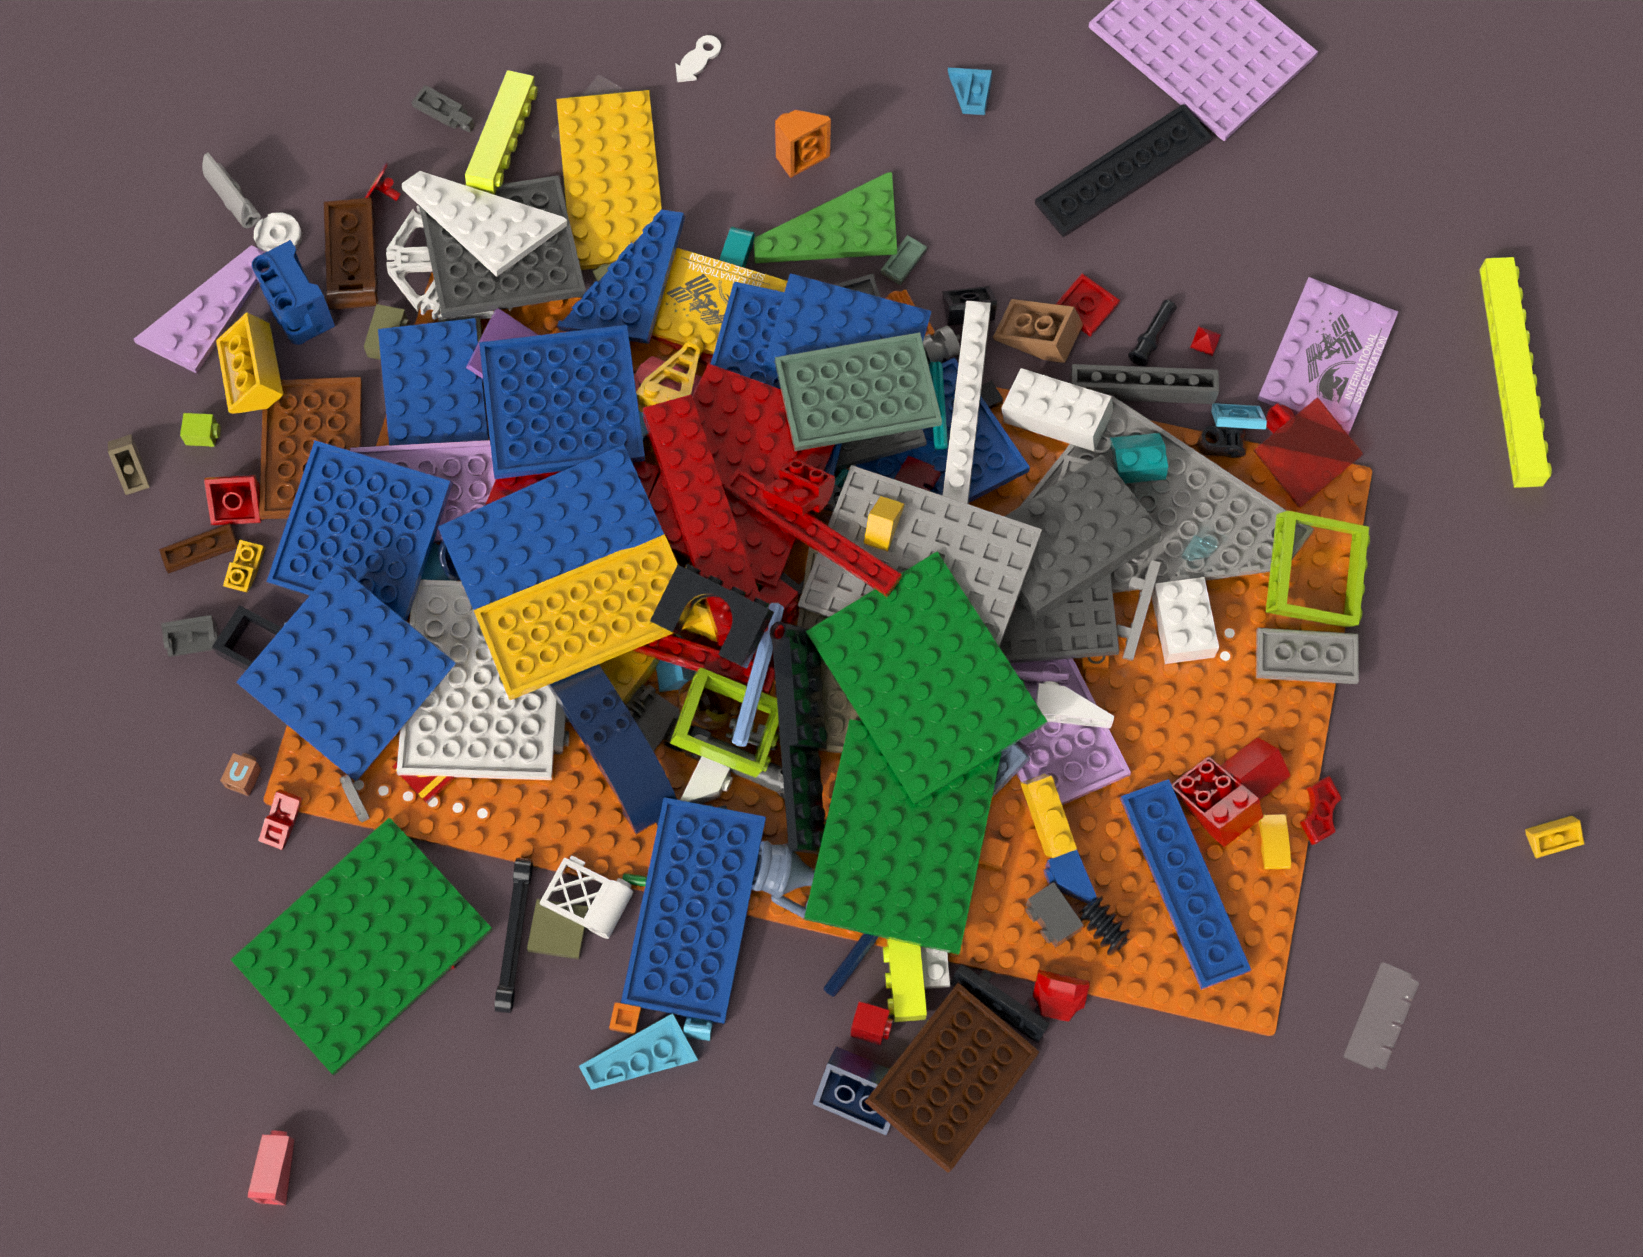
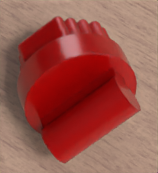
M1277 403L1269 409L1266 415V427L1273 434L1287 432L1294 422L1293 411L1289 407Z

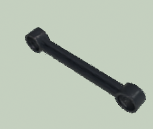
M516 858L514 864V884L500 981L495 996V1012L512 1013L515 980L528 889L533 873V859Z

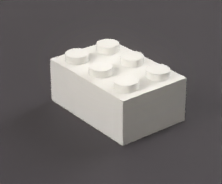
M1205 577L1155 583L1151 597L1165 664L1214 658L1219 649Z

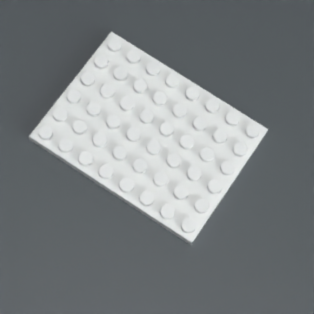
M421 580L411 608L410 625L454 660L456 665L401 728L397 774L552 780L556 698L547 685L509 700L462 582Z

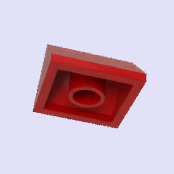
M255 475L209 477L204 479L211 525L261 523L259 516L260 484Z
M1258 737L1220 765L1258 797L1259 801L1291 777L1280 750Z

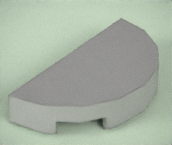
M349 774L340 777L339 780L342 783L345 794L359 821L364 822L370 819Z

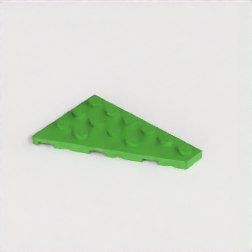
M892 172L879 176L755 237V263L897 254Z

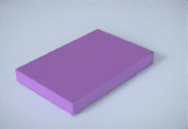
M497 308L479 342L537 336L538 334ZM478 342L466 368L483 379Z

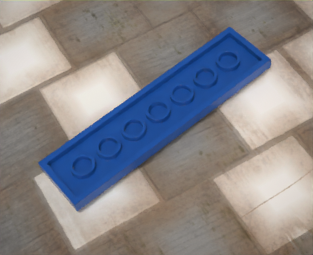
M1169 779L1121 796L1122 805L1201 990L1250 972L1249 963Z

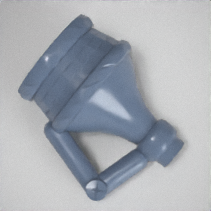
M762 841L760 843L751 889L754 891L762 890L771 894L772 902L804 919L808 901L805 907L783 895L800 887L812 886L815 869L804 863L795 851H789L788 843L771 845L768 841Z

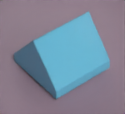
M687 1017L684 1025V1035L688 1038L710 1041L713 1022Z

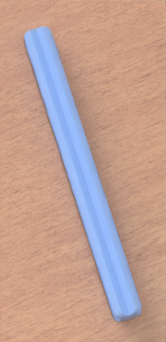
M771 603L768 609L772 610L774 614L769 622L768 631L764 633L758 645L732 742L740 747L746 746L748 743L773 652L770 628L775 622H779L782 619L784 606L779 603Z

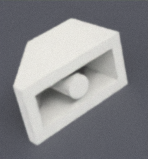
M701 757L680 800L703 804L720 798L722 792H727L733 778L730 777V768Z

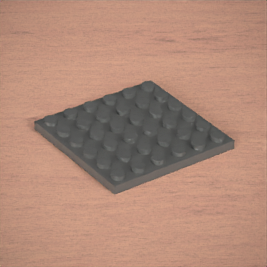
M559 176L505 183L501 187H497L495 192L497 196L567 219V226L497 277L419 205L442 319L494 311L497 308L507 309L584 295L586 289Z

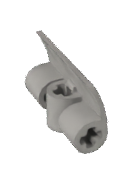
M208 152L204 154L202 163L204 177L223 200L226 208L233 213L244 228L247 229L255 226L261 218L259 212L244 197L239 184L232 179L220 163H216Z

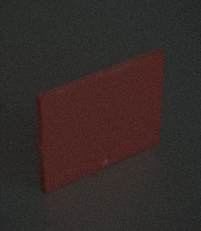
M1318 397L1253 450L1274 476V479L1278 481L1299 508L1363 455L1362 451L1342 428V425L1337 422Z

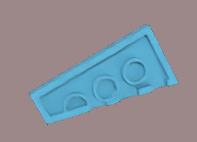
M672 1013L581 1064L579 1068L591 1090L695 1062L698 1059Z

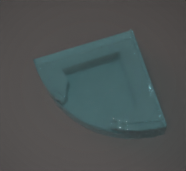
M1194 535L1182 554V558L1188 561L1207 558L1215 552L1217 546Z

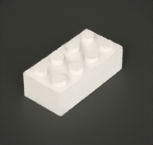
M1021 368L1002 406L1004 423L1095 452L1113 413L1112 396Z

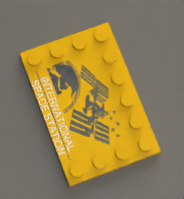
M676 248L652 335L683 346L689 338L695 337L703 342V352L713 355L734 281L785 292L788 281Z

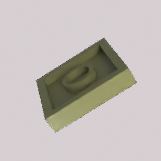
M537 899L527 951L580 959L585 927L540 905L541 899ZM549 901L555 905L562 904L561 902ZM571 905L573 913L584 919L589 910L588 906ZM569 907L563 908L570 912Z

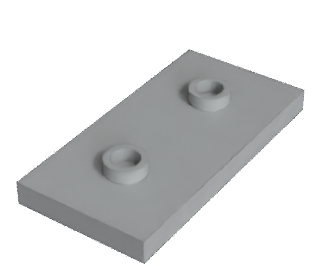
M1257 628L1256 678L1358 684V634Z

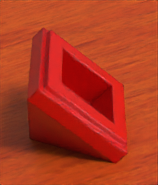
M1198 326L1190 348L1213 356L1221 334Z

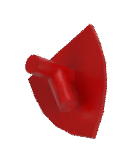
M387 162L379 171L364 198H368L374 188L395 201L399 198L401 193L392 188L394 184L392 178L388 177L383 182L380 181L388 166Z

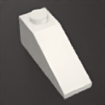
M1046 681L1038 685L1036 704L1048 722L1111 728L1114 721L1112 714L1069 688L1060 686L1052 681Z

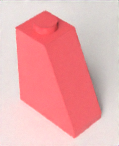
M273 1130L271 1135L262 1134L248 1191V1198L259 1204L286 1205L294 1139L287 1136V1132Z

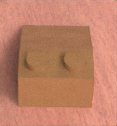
M1011 299L993 338L995 341L1040 359L1065 363L1083 323L1074 307Z

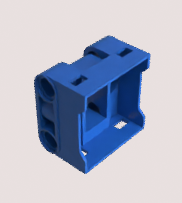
M291 240L253 259L251 266L276 321L282 327L291 343L303 344L335 327L320 288L316 284L309 283L296 254V248ZM300 328V330L292 332V330Z

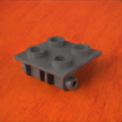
M642 684L626 707L654 752L662 742L672 719H679L680 713L679 708L655 693L656 689L649 684L647 686Z

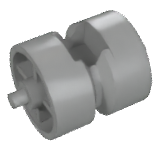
M947 325L934 331V336L928 334L924 337L923 346L928 366L931 362L939 361L942 363L943 358L950 359L960 354L961 348L958 340L961 338L959 334L955 335L953 330Z

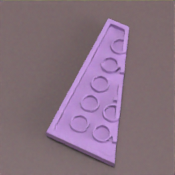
M252 245L135 337V343L197 374L217 345L216 340L225 333L257 285L258 280L251 265L255 257L265 252Z

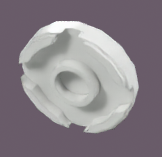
M283 212L271 213L268 217L258 221L254 229V240L258 249L264 252L289 240L292 241L297 250L302 241V231L298 222L291 215Z

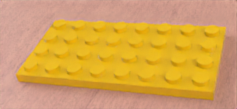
M649 90L556 99L566 209L581 270L596 269L603 264L609 265L617 261L618 256L631 242L634 243L643 233L644 227L650 224L654 216L662 210Z
M665 534L639 546L617 551L474 610L509 700L523 696L673 634V632L650 621L678 565ZM696 605L692 608L682 629L702 622Z

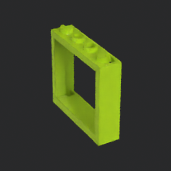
M1284 511L1276 514L1266 613L1346 628L1359 625V621L1362 618L1361 601L1365 592V585L1363 583L1364 573L1368 565L1366 554L1370 543L1369 527L1293 511ZM1296 523L1352 534L1344 615L1287 604Z

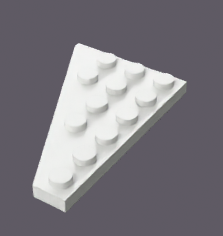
M422 171L417 172L402 183V190L496 277L567 226V219L562 216Z

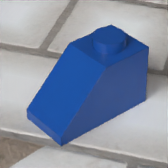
M1077 849L1047 860L1044 874L1049 884L1054 882L1061 893L1087 904L1097 898Z

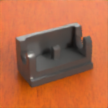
M212 615L161 623L164 648H167L169 657L213 650L212 646L218 638L217 623Z

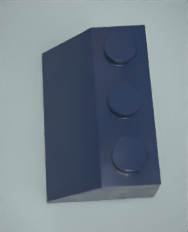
M836 1046L827 1063L813 1105L887 1136L891 1124L864 1101L889 1071V1068Z

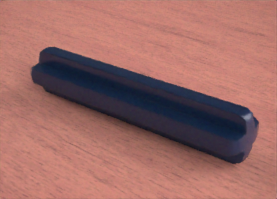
M865 933L861 936L824 986V991L832 997L836 996L876 942L878 936Z

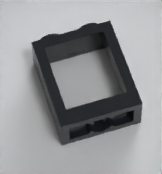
M239 605L212 648L218 656L247 670L253 662L235 653L232 649L249 623L252 622L275 635L282 628Z

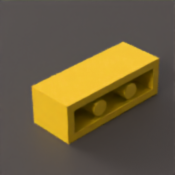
M1042 774L1020 782L1045 855L1055 858L1076 850L1077 848L1052 775Z

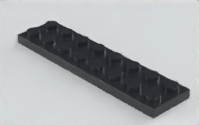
M1182 104L1036 198L1035 205L1064 238L1210 143L1212 136L1186 106Z

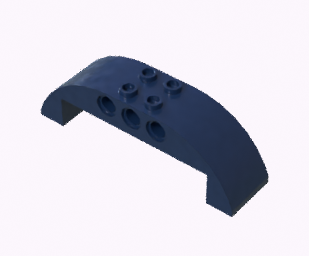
M595 665L549 684L548 687L620 801L623 814L635 834L637 835L655 824L656 820L660 818L664 797L678 799L655 753L600 665Z

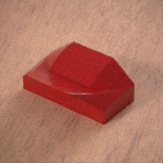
M1038 969L1032 996L1038 1002L1042 1016L1069 1022L1078 1010L1084 1008L1090 981Z

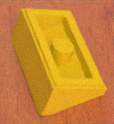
M1573 816L1525 829L1526 836L1536 858L1584 845L1580 820Z

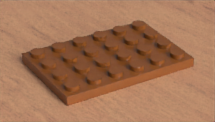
M361 377L281 380L283 395L268 409H262L259 508L261 519H286L289 517L314 441L349 451L350 448L361 447Z

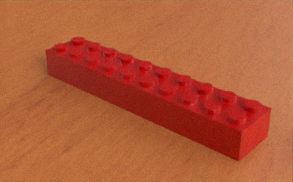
M692 395L644 407V423L692 566L701 570L699 575L708 579L709 575H712L724 581L722 587L731 590L732 586L747 592L745 598L754 601L755 597L761 599ZM705 598L704 602L719 646L723 645L732 626L731 609L722 598Z

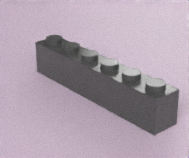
M1072 364L1069 383L1102 394L1112 395L1119 401L1214 404L1219 393V370Z

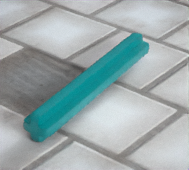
M938 361L929 364L942 419L941 426L933 427L935 449L944 450L948 447L943 368L942 363Z

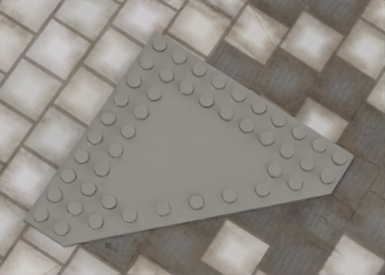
M1113 396V413L1095 452L1070 444L1021 504H1025L1058 482L1065 455L1092 461L1102 454L1109 464L1114 467L1110 441L1112 437L1160 433L1165 444L1168 462L1166 480L1126 484L1160 527V541L1110 573L1113 593L1138 590L1128 587L1130 578L1134 576L1144 579L1151 560L1161 562L1155 583L1205 577L1206 581L1270 572L1276 514L1286 511ZM1296 523L1292 559L1313 533L1314 528L1311 526Z

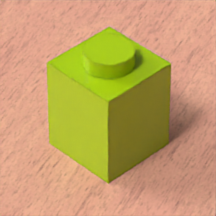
M183 413L180 436L185 445L215 447L216 438L220 437L221 427L213 414Z

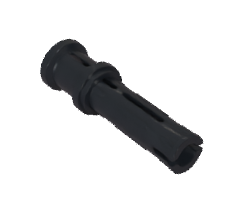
M1164 300L1148 329L1137 338V345L1128 354V358L1134 364L1139 366H1146L1148 364V357L1158 347L1157 340L1177 309L1174 302Z

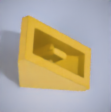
M880 496L869 513L864 544L888 552L905 504Z

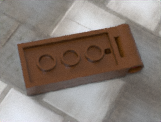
M372 199L325 201L324 227L329 310L376 306L378 304L375 213Z

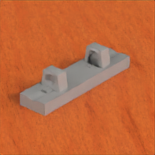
M1151 560L1144 579L1134 576L1130 578L1128 587L1141 590L1131 628L1117 625L1116 627L1117 636L1127 639L1122 659L1129 661L1134 659L1161 562Z

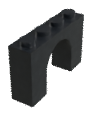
M689 564L685 568L677 565L650 621L679 635L692 608L699 601L708 597L722 598L731 609L732 626L718 655L747 668L774 614L772 610L768 609L769 603L755 597L754 601L745 598L747 592L732 586L731 590L722 587L724 581L712 575H709L708 579L699 575L701 570Z

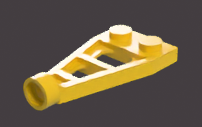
M695 337L689 338L677 353L646 377L636 392L637 402L651 406L690 395L692 393L698 360L704 351L703 342ZM676 364L689 368V370L685 374L673 368ZM668 378L681 383L682 386L680 391H676L659 383Z

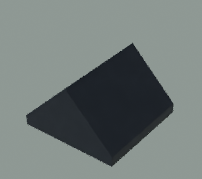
M990 286L942 291L947 326L964 324L966 301L991 303L989 321L995 320L997 300Z

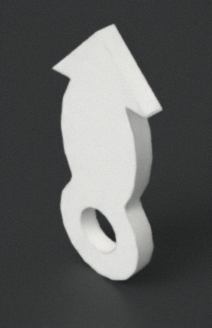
M712 35L702 36L698 39L696 48L684 56L680 66L675 63L677 82L697 80L695 76L704 70L708 60L720 54L721 43L716 37ZM705 44H712L714 46L711 51L703 49Z

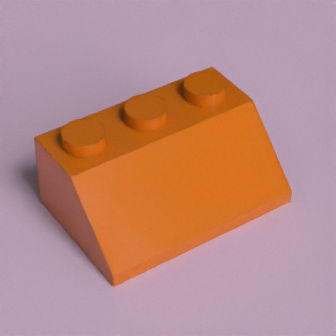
M794 110L780 115L775 120L776 158L790 178L830 157L831 119L829 116Z

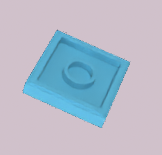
M1212 404L1211 413L1217 427L1266 429L1267 420L1260 406Z

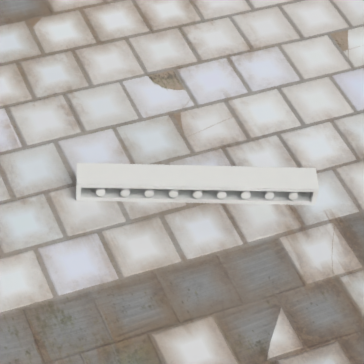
M966 301L943 496L968 504L991 304L975 301Z

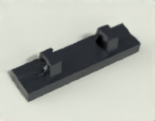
M961 964L950 984L955 986L959 983L998 1017L1038 1043L1050 1023L1033 1012L1037 1003L1028 998L1026 1003L1022 1005L989 983L993 976L991 972L984 969L980 975H977Z

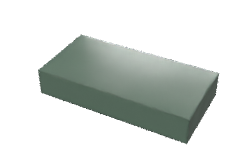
M907 235L897 248V254L892 255L883 266L881 274L901 285L925 254L927 247Z

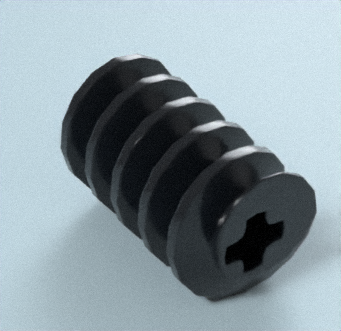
M1100 896L1085 906L1078 914L1083 913L1080 918L1082 923L1090 921L1087 926L1088 931L1097 929L1093 938L1099 939L1103 937L1100 946L1102 948L1110 946L1107 954L1111 956L1132 940V938H1127L1131 930L1129 928L1123 931L1120 930L1124 921L1121 920L1116 923L1113 921L1117 913L1107 914L1110 905L1101 906L1100 903L1104 897Z

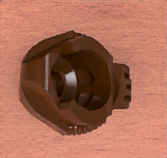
M692 679L678 690L679 713H681ZM704 687L691 724L707 731L720 729L728 723L729 718L740 713L742 702Z

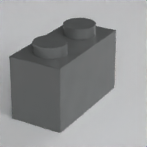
M1054 882L1027 900V908L1025 909L1027 915L1033 922L1037 921L1042 928L1040 932L1048 944L1052 942L1055 948L1082 930L1083 923Z

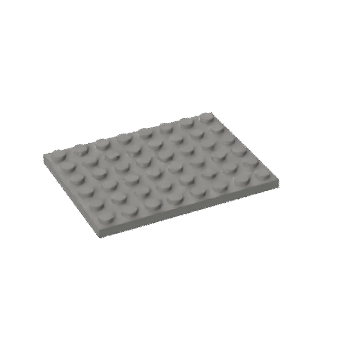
M852 465L828 525L899 573L906 571L933 553L938 552L999 647L1001 646L1042 534V529ZM880 496L905 504L888 552L864 544L869 513ZM818 552L798 606L822 616L830 617L873 591L874 588Z

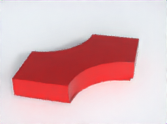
M1330 776L1306 788L1310 798V806L1306 817L1300 824L1311 845L1317 844L1336 831L1332 820L1333 810L1342 798Z

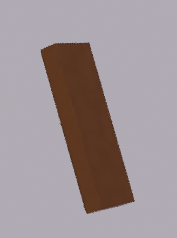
M227 524L159 549L165 569L169 574L235 550L238 547V542L231 524Z

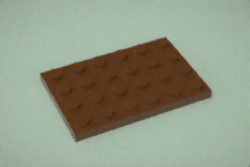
M957 983L864 1102L949 1173L1039 1054V1051L963 986Z

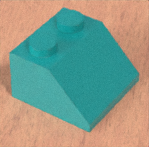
M1160 433L1112 437L1110 439L1114 469L1125 484L1166 480L1168 462L1165 444Z

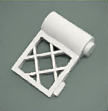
M572 855L570 859L564 857L543 895L540 905L588 928L603 938L609 939L634 893L630 889L631 884L620 878L617 881L609 880L585 868V862ZM568 866L577 871L579 879L564 884L562 874ZM581 873L588 877L582 878ZM560 879L562 885L556 886ZM594 879L602 883L598 892L587 895L584 882ZM581 884L584 897L570 901L566 888ZM563 889L567 902L555 905L548 901L553 892ZM595 898L593 903L590 905L589 900ZM583 901L587 902L589 910L584 919L573 913L571 905ZM569 907L570 912L563 908Z

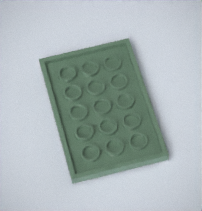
M920 332L775 357V366L795 451L941 426L942 424Z

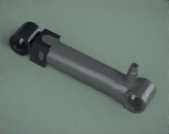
M673 718L662 739V743L672 750L681 753L685 752L686 756L700 761L702 756L670 744L678 722V718ZM690 725L687 735L754 761V754L713 737L711 732ZM769 762L766 772L762 771L756 778L730 768V772L773 790L785 799L783 769L781 766Z

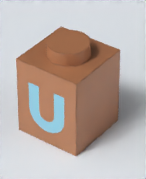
M233 753L220 781L225 788L249 796L262 768L257 763V759L252 755L242 753L240 756Z

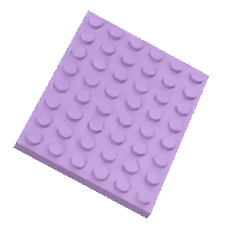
M1114 0L1089 22V28L1180 105L1184 104L1194 117L1223 141L1228 139L1315 59L1318 54L1316 49L1256 0Z

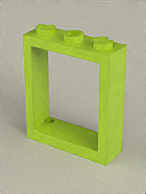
M700 667L692 679L670 744L756 778L762 771L766 772L771 757L768 756L769 750L775 747L779 735L775 733L777 726H779L777 698L761 692L757 709L769 713V717L754 761L691 737L687 734L704 687L739 702H743L747 688L743 684Z

